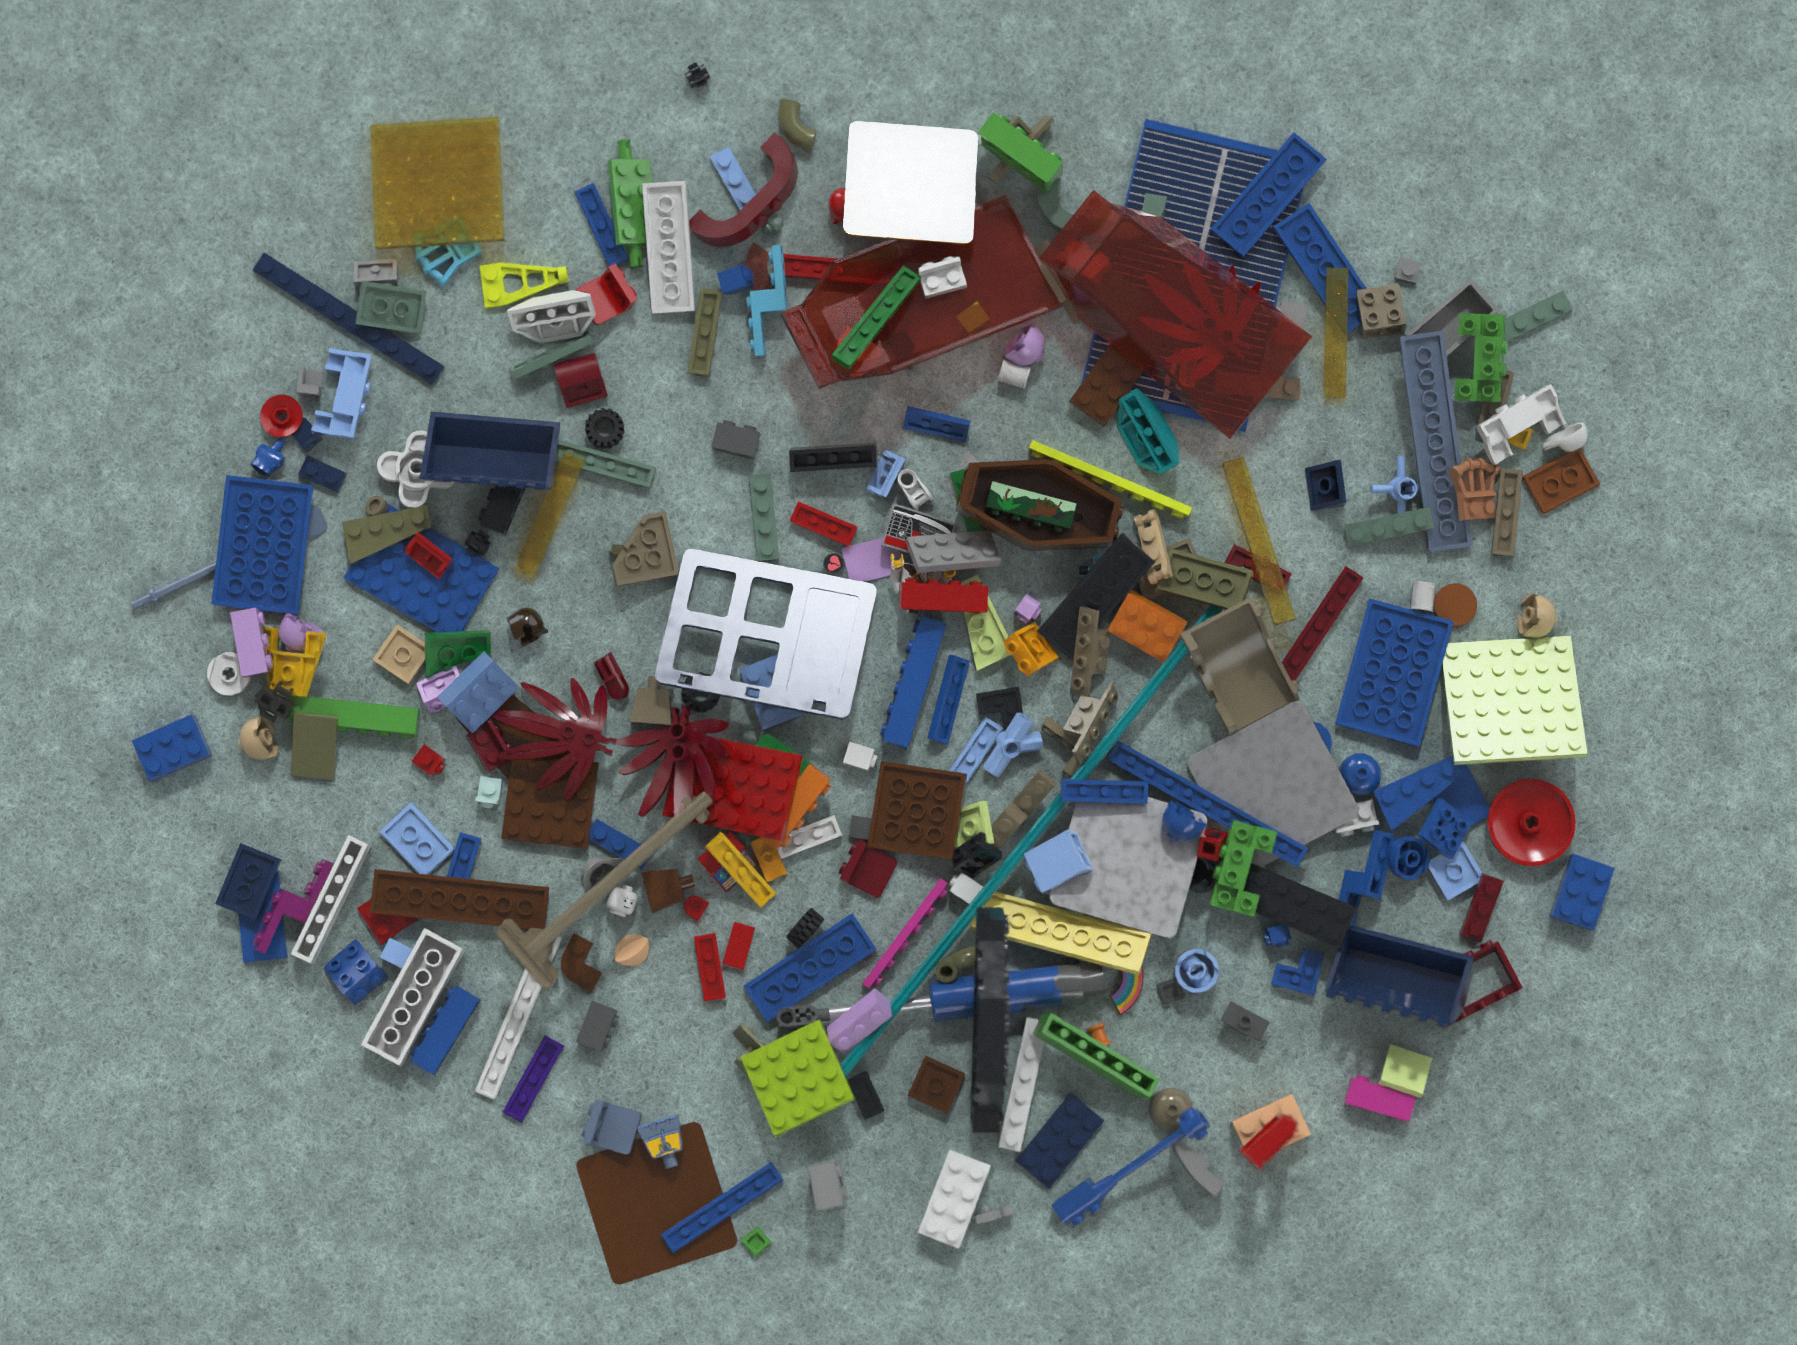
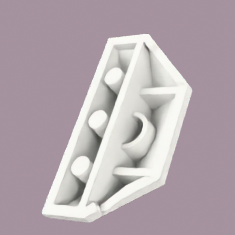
M575 290L534 297L507 310L512 330L540 344L582 336L596 315L591 294Z

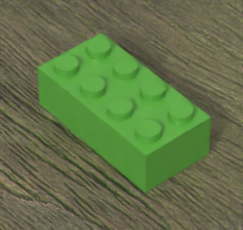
M993 112L978 131V143L1048 194L1063 174L1062 158L1055 152L1049 153L1043 149L1045 146L1037 139L1032 141L1026 136L1027 133L1018 126L1015 128L1010 125L1009 119L1004 115H997Z

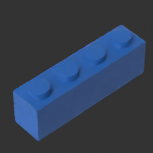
M456 986L455 989L450 988L445 996L446 1004L444 1007L440 1006L433 1016L436 1019L432 1027L430 1025L426 1027L422 1034L424 1040L421 1045L416 1044L410 1054L413 1056L411 1062L433 1075L439 1070L481 1000L460 986Z

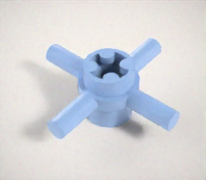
M1397 456V477L1393 478L1388 485H1370V493H1388L1393 500L1397 501V514L1406 512V501L1413 498L1416 493H1420L1419 484H1416L1413 479L1406 477L1405 456Z

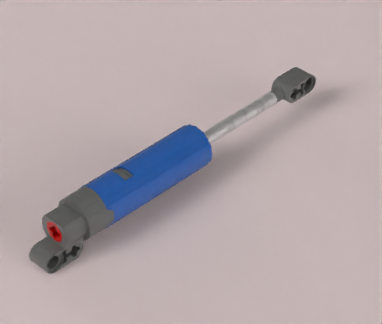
M1080 960V963L1009 971V984L1006 985L1007 992H1009L1010 1012L1007 1013L1084 1004V997L1105 994L1103 971L1114 970V968L1095 963L1090 965L1087 961ZM974 976L955 978L951 982L931 981L930 995L909 998L899 1012L932 1008L936 1022L973 1017ZM812 1005L785 1007L778 1012L777 1021L782 1030L795 1031L817 1020H821V1022L836 1020L853 1005L816 1009ZM798 1013L800 1016V1022H798L796 1014ZM807 1013L812 1015L810 1021H807ZM785 1015L793 1017L792 1022L789 1024H784L781 1019Z

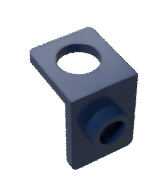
M304 417L301 426L292 436L307 453L322 441L323 438L318 433L312 434L311 428L313 426Z

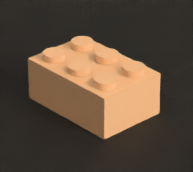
M1289 1094L1231 1121L1242 1147L1276 1114L1290 1115L1299 1124L1296 1127L1299 1132H1293L1295 1136L1283 1147L1311 1135L1293 1094Z

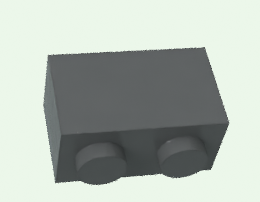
M723 420V423L717 422L711 446L712 450L754 460L760 438V432L756 431L757 428L749 425H744V428L735 426L736 423Z
M592 1001L576 1042L598 1051H602L603 1048L607 1049L612 1036H609L611 1027L616 1028L620 1017L616 1015L618 1010Z

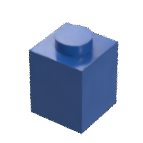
M738 265L717 273L723 294L733 295L754 287V276L748 266Z

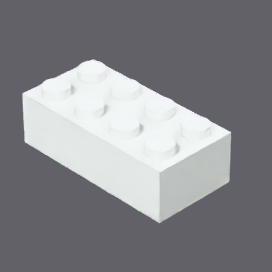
M949 1149L918 1233L960 1248L991 1165Z

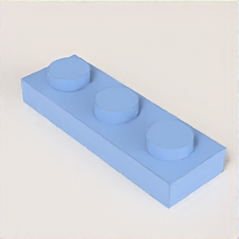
M727 147L710 156V159L739 210H741L756 194L730 148Z

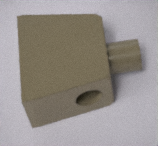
M648 676L647 688L637 689L630 715V723L657 726L672 725L669 690L660 689L661 684L657 683L655 676Z

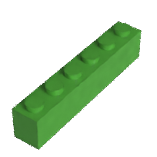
M292 695L289 697V700L297 704L291 710V716L286 719L287 722H291L292 727L294 713L302 712L338 716V732L356 729V733L369 735V731H377L378 736L390 737L391 733L399 734V738L412 739V735L418 736L421 712L419 708Z
M1052 1013L1041 1015L1032 1035L1140 1100L1151 1098L1160 1080L1157 1076Z

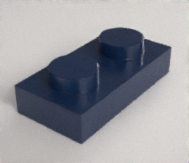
M307 455L298 475L338 493L347 473Z

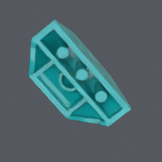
M1137 388L1120 398L1117 428L1137 465L1160 475L1179 464L1178 441L1159 406Z

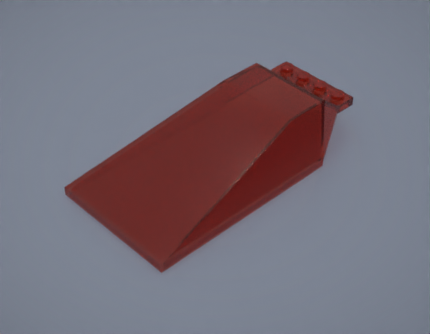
M1095 190L1089 194L1039 257L1041 261L1057 273L1071 305L1081 322L1229 439L1239 430L1313 338L1164 219L1156 215L1112 204Z
M1004 195L974 207L973 239L971 242L959 244L891 238L834 260L803 303L783 311L781 317L818 389H821L836 382L859 381L891 375L1062 308L1063 303L1059 302L1041 272L1039 266L1042 263L1007 197ZM950 256L954 258L960 257L967 288L925 299L919 282L850 370L831 359L834 351L902 268V265L905 264L906 268L918 274V268L925 263H938Z

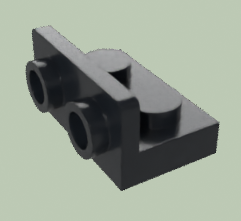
M980 832L954 850L953 869L974 878L1001 860L1002 851L987 844L985 833Z

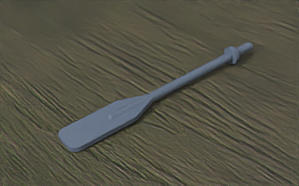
M311 505L307 540L324 533L327 529V522L320 508L315 505ZM216 562L160 589L154 590L153 587L149 588V594L131 602L133 609H138L152 601L158 604L160 603L159 598L214 573Z

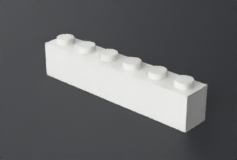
M348 835L291 952L292 955L315 964L371 845Z
M1028 1017L1026 1018L998 1147L1019 1152L1044 1041L1032 1035L1039 1020Z

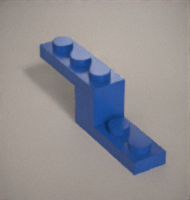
M1374 830L1365 872L1345 870L1339 895L1340 901L1359 909L1361 896L1381 899L1388 868V852L1394 842L1395 835ZM1358 910L1351 924L1352 926H1355Z

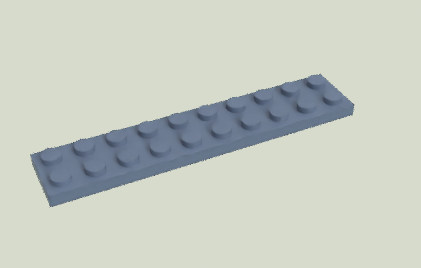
M1443 330L1399 337L1421 503L1422 508H1431L1435 526L1433 529L1425 530L1428 552L1472 546L1469 520L1459 521L1457 493L1449 475V469L1453 466H1459L1461 458Z

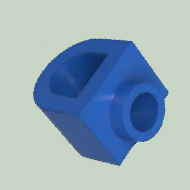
M1284 924L1265 928L1266 933L1263 934L1266 946L1275 944L1276 948L1288 945V940L1292 939L1288 926Z

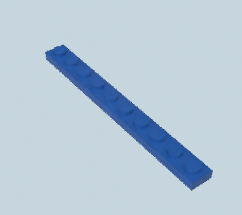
M1119 740L1107 760L1229 829L1232 820L1277 832L1272 853L1296 867L1300 865L1309 849Z

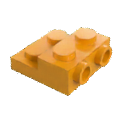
M1036 622L1014 632L1002 641L1006 652L1013 656L1018 663V669L1025 673L1027 677L1059 658L1050 642L1037 632L1039 627Z

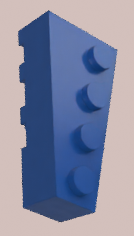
M1452 755L1373 791L1390 830H1394L1463 774L1459 766L1454 765Z

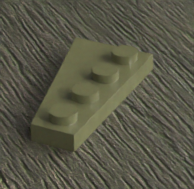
M428 505L342 522L350 565L370 557L387 547L396 545V543L404 539L413 537L417 532L421 533L432 528Z

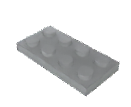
M989 530L912 536L906 539V545L917 573L1001 565L1002 559Z

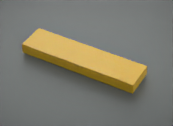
M722 832L705 846L760 908L777 894Z

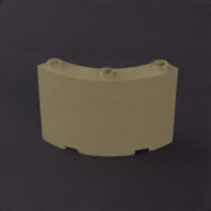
M1251 597L1181 633L1184 645L1191 655L1190 659L1210 700L1213 698L1216 700L1214 705L1229 735L1299 700L1298 692L1300 688L1295 679L1291 681L1275 650L1278 648V645L1273 636L1269 637L1261 616L1264 612L1258 602L1254 603Z

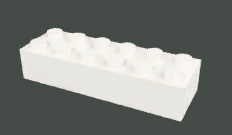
M424 928L361 1045L397 1065L403 1066L463 956L465 949Z

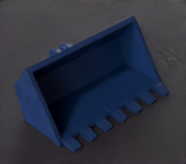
M1351 925L1341 949L1338 948L1325 988V992H1327L1326 997L1335 998L1337 995L1345 997L1344 1001L1348 1003H1353L1355 1000L1362 1001L1363 1007L1371 1008L1373 1005L1381 1006V1011L1390 1013L1392 1010L1400 1011L1399 1016L1408 1018L1411 1014L1419 1016L1418 1021L1427 1023L1431 1019L1438 1021L1437 1026L1445 1028L1448 1024L1453 1025L1455 1020L1464 1011L1472 980L1473 956Z

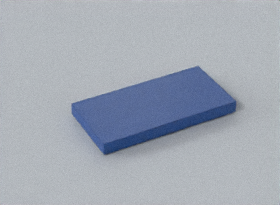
M279 871L275 875L258 919L254 920L238 913L243 963L288 958L283 915L265 954L255 950V944H253L256 933L261 932L264 926L262 920L267 911L270 912L273 906L271 904L272 897L281 888Z

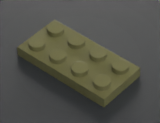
M1170 548L1168 557L1173 576L1168 579H1160L1157 585L1158 591L1226 610L1245 600L1254 574L1252 570Z

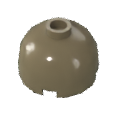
M1164 1088L1157 1092L1151 1100L1149 1106L1150 1117L1160 1129L1177 1131L1181 1128L1178 1116L1192 1107L1193 1103L1182 1090Z

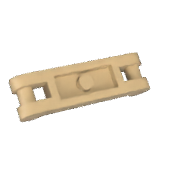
M1152 509L1146 515L1142 516L1140 514L1135 516L1134 521L1138 528L1142 549L1155 560V563L1147 573L1150 583L1153 585L1162 578L1168 579L1172 577L1171 565L1157 511ZM1151 522L1152 526L1146 527V523Z

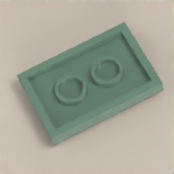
M361 281L355 324L420 334L427 291Z

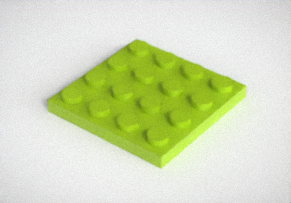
M821 1020L810 1023L740 1057L775 1137L855 1100Z

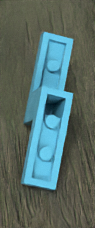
M773 245L772 251H769V262L774 266V272L771 273V284L775 285V289L750 291V296H747V307L752 312V318H749V330L753 331L754 339L750 340L751 352H755L757 357L766 356L763 313L788 311L782 245Z

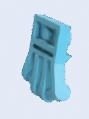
M460 216L455 217L436 230L410 235V239L414 243L416 254L414 257L416 261L420 262L423 266V272L438 281V285L442 288L446 286L458 267L463 266L466 262L482 253ZM438 236L441 238L423 250V239ZM446 246L449 252L430 263L427 256ZM454 259L453 264L444 275L436 270L437 267L448 260Z

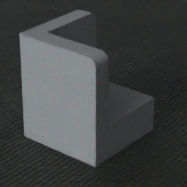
M299 367L296 392L300 396L321 398L323 372L306 370L304 367Z

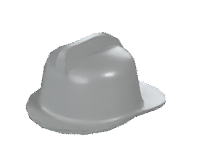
M602 857L589 859L580 868L585 889L589 891L624 859H604Z

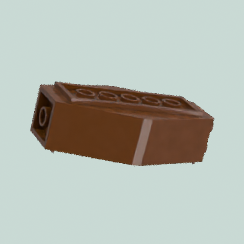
M1041 459L969 463L964 470L955 511L1020 549L1046 551L1106 548L1117 539L1119 528L1116 527V523L1121 519L1124 507L1120 506L1122 500L1055 461ZM993 481L1076 503L1074 515H1080L1082 520L1081 522H1075L1073 516L1070 530L1060 534L1051 531L1050 527H1033L1030 525L1031 522L1024 520L1021 523L1011 521L1005 515H1001V517L991 516L988 514V511L984 510L989 486Z

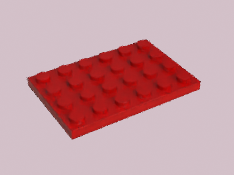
M715 738L727 748L730 756L725 758L710 752L701 744L700 748L710 763L715 781V803L706 808L710 814L702 824L784 841L803 756ZM694 759V795L697 797L700 793L704 791V789L702 787ZM676 763L662 816L670 818L674 817ZM696 818L691 821L700 824Z

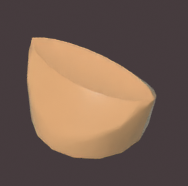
M630 934L623 937L616 946L615 961L625 966L642 964L649 954L648 939L638 934Z

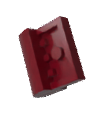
M595 352L554 364L566 408L608 396Z

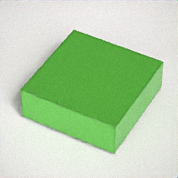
M758 1226L741 1240L755 1257L772 1243Z

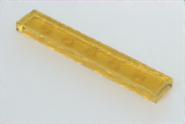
M1327 268L1324 398H1346L1349 268Z

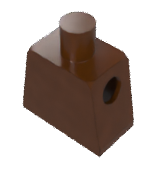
M677 869L641 873L653 914L685 900L683 890L695 887L692 874L679 877Z

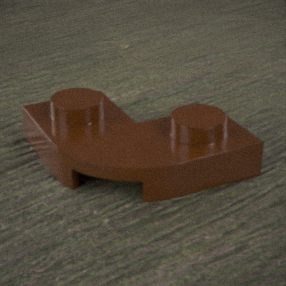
M574 933L563 952L561 968L564 975L570 981L593 992L602 973L586 965L584 961L594 943Z

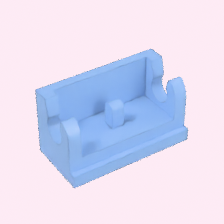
M884 451L865 490L887 500L898 474L906 462L905 458L890 451Z

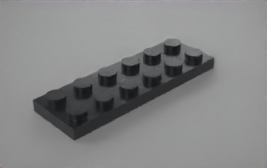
M1121 533L1038 628L1037 632L1071 659L1075 652L1080 607L1083 606L1099 611V627L1151 568L1155 560L1124 533Z
M1253 863L1250 864L1243 891L1260 896L1255 913L1341 949L1358 910L1357 907Z

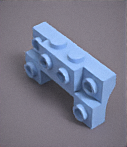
M329 348V357L325 371L340 374L332 413L315 411L314 425L311 428L312 434L318 433L319 435L332 438L335 436L354 440L360 415L364 416L366 410V403H363L364 396L369 395L371 383L368 382V374L372 355Z

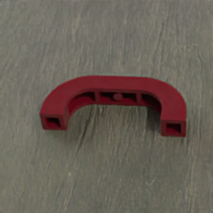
M775 132L760 147L764 155L774 163V172L771 179L738 214L728 220H714L700 209L689 220L690 232L700 241L716 247H727L741 243L751 237L759 228L763 227L767 223L768 218L774 212L779 211L782 204L789 198L797 182L798 166L788 145Z

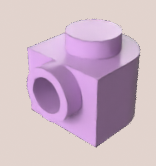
M1026 594L1014 612L1017 615L1016 619L1027 625L1031 618L1035 620L1042 610L1039 607L1041 603Z

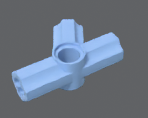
M1020 712L1016 713L1006 731L1001 732L997 736L996 747L983 766L986 771L994 776H1001L1012 758L1020 753L1040 751L1043 744L1040 732H1028L1034 723L1032 719Z

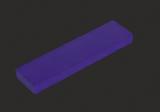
M546 1035L544 1036L505 1106L504 1114L521 1123L523 1122L564 1045Z

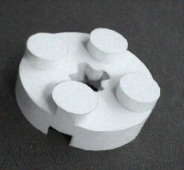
M225 652L218 655L210 662L207 669V678L210 685L216 692L225 696H234L242 693L251 681V677L244 678L241 676L238 654L234 652ZM233 668L232 671L235 673V676L231 677L230 680H226L227 676L224 675V671Z

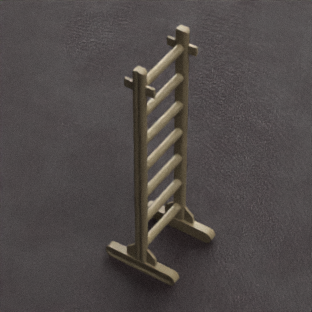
M703 791L697 797L693 795V800L687 795L681 800L686 808L680 814L670 819L545 929L530 928L524 933L511 918L505 919L502 925L498 926L496 935L542 988H551L559 976L558 970L547 959V956L553 952V941L694 818L702 824L710 814L706 808L712 803V798Z

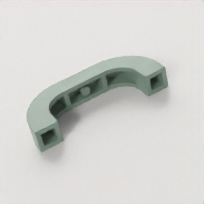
M1060 178L1048 194L1037 187L1040 211L1046 222L1053 229L1063 235L1074 237L1077 241H1097V244L1102 246H1110V244L1130 245L1148 238L1160 226L1167 206L1166 196L1145 193L1143 208L1140 214L1129 222L1119 223L1077 216L1065 211L1059 203L1062 185Z

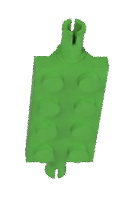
M626 139L617 141L619 159L608 160L616 245H624L629 250L630 268H634V266L635 268H642L644 264L641 248L647 246L642 184L652 183L650 159L632 158L631 140L627 139L626 141Z

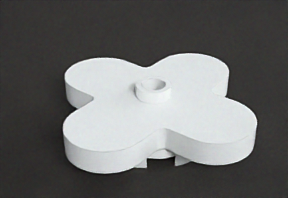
M426 431L413 432L406 441L403 453L395 451L385 452L379 457L377 462L378 473L384 480L400 484L399 500L408 509L424 506L427 502L430 488L446 489L455 483L453 481L420 479V473L413 472L415 468L421 469L427 436Z

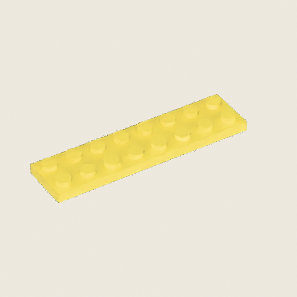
M995 892L983 906L1003 908L1004 915H1008L1009 935H1005L1007 940L1136 975L1140 974L1151 939V933L1081 914H1073L1063 909ZM976 916L970 925V930L976 931Z

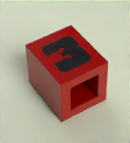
M1206 829L1200 836L1197 857L1218 862L1221 859L1219 857L1222 844L1225 845L1228 833Z

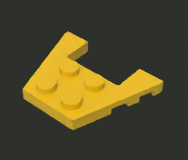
M263 627V632L267 633L269 639V646H266L267 654L271 655L273 667L270 668L271 673L266 674L268 687L274 690L279 681H281L283 688L288 691L290 688L294 689L291 694L292 696L307 697L327 633L306 631L304 654L278 651L279 628Z

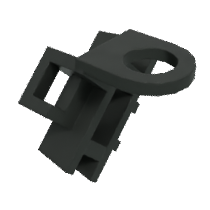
M279 681L274 690L263 684L261 690L255 695L256 699L254 702L258 704L260 715L273 723L276 722L279 716L285 720L291 716V710L297 705L289 700L294 689L290 688L288 691L283 688L281 681Z

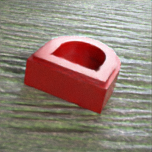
M694 895L685 900L683 908L688 916L699 921L709 902Z

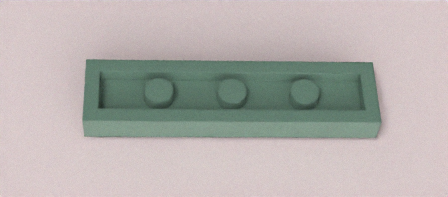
M1564 291L1507 317L1505 341L1508 342L1572 311L1573 309Z
M587 331L582 336L574 337L510 367L515 379H525L531 376V372L536 369L544 370L551 366V362L558 359L559 361L566 360L571 356V353L577 350L582 352L591 347L590 344L593 343L592 338Z
M771 473L750 475L758 562L779 560Z
M1430 507L1344 525L1349 547L1435 528Z

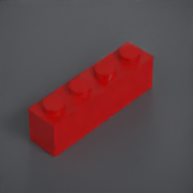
M905 579V582L899 583L898 609L987 613L989 586H983V582H970V585H961V581H948V584H940V580H927V583H918V579Z

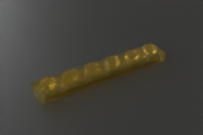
M567 451L564 452L557 468L555 487L551 488V490L548 489L516 564L515 571L535 579L586 459Z

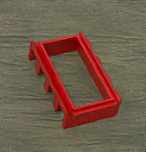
M1276 1114L1239 1152L1255 1169L1263 1171V1163H1267L1295 1136L1293 1132H1299L1296 1128L1299 1124L1290 1115Z

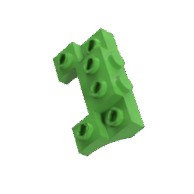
M1459 313L1458 335L1475 336L1473 379L1456 378L1455 400L1501 402L1503 376H1506L1507 364L1503 363L1504 354L1508 352V342L1505 341L1506 315Z
M1232 820L1225 845L1222 844L1219 857H1221L1220 865H1216L1213 872L1215 883L1208 905L1254 917L1260 896L1243 891L1254 849L1272 853L1277 832Z

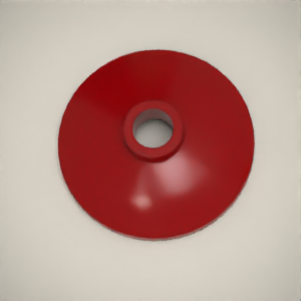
M280 394L269 398L263 404L260 411V422L263 428L275 437H287L294 434L303 421V411L300 404L289 395ZM281 414H286L287 416L284 421L279 420Z

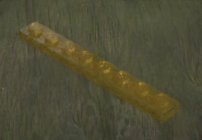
M1241 457L1223 462L1222 467L1273 625L1276 626L1295 621L1296 617L1245 459Z

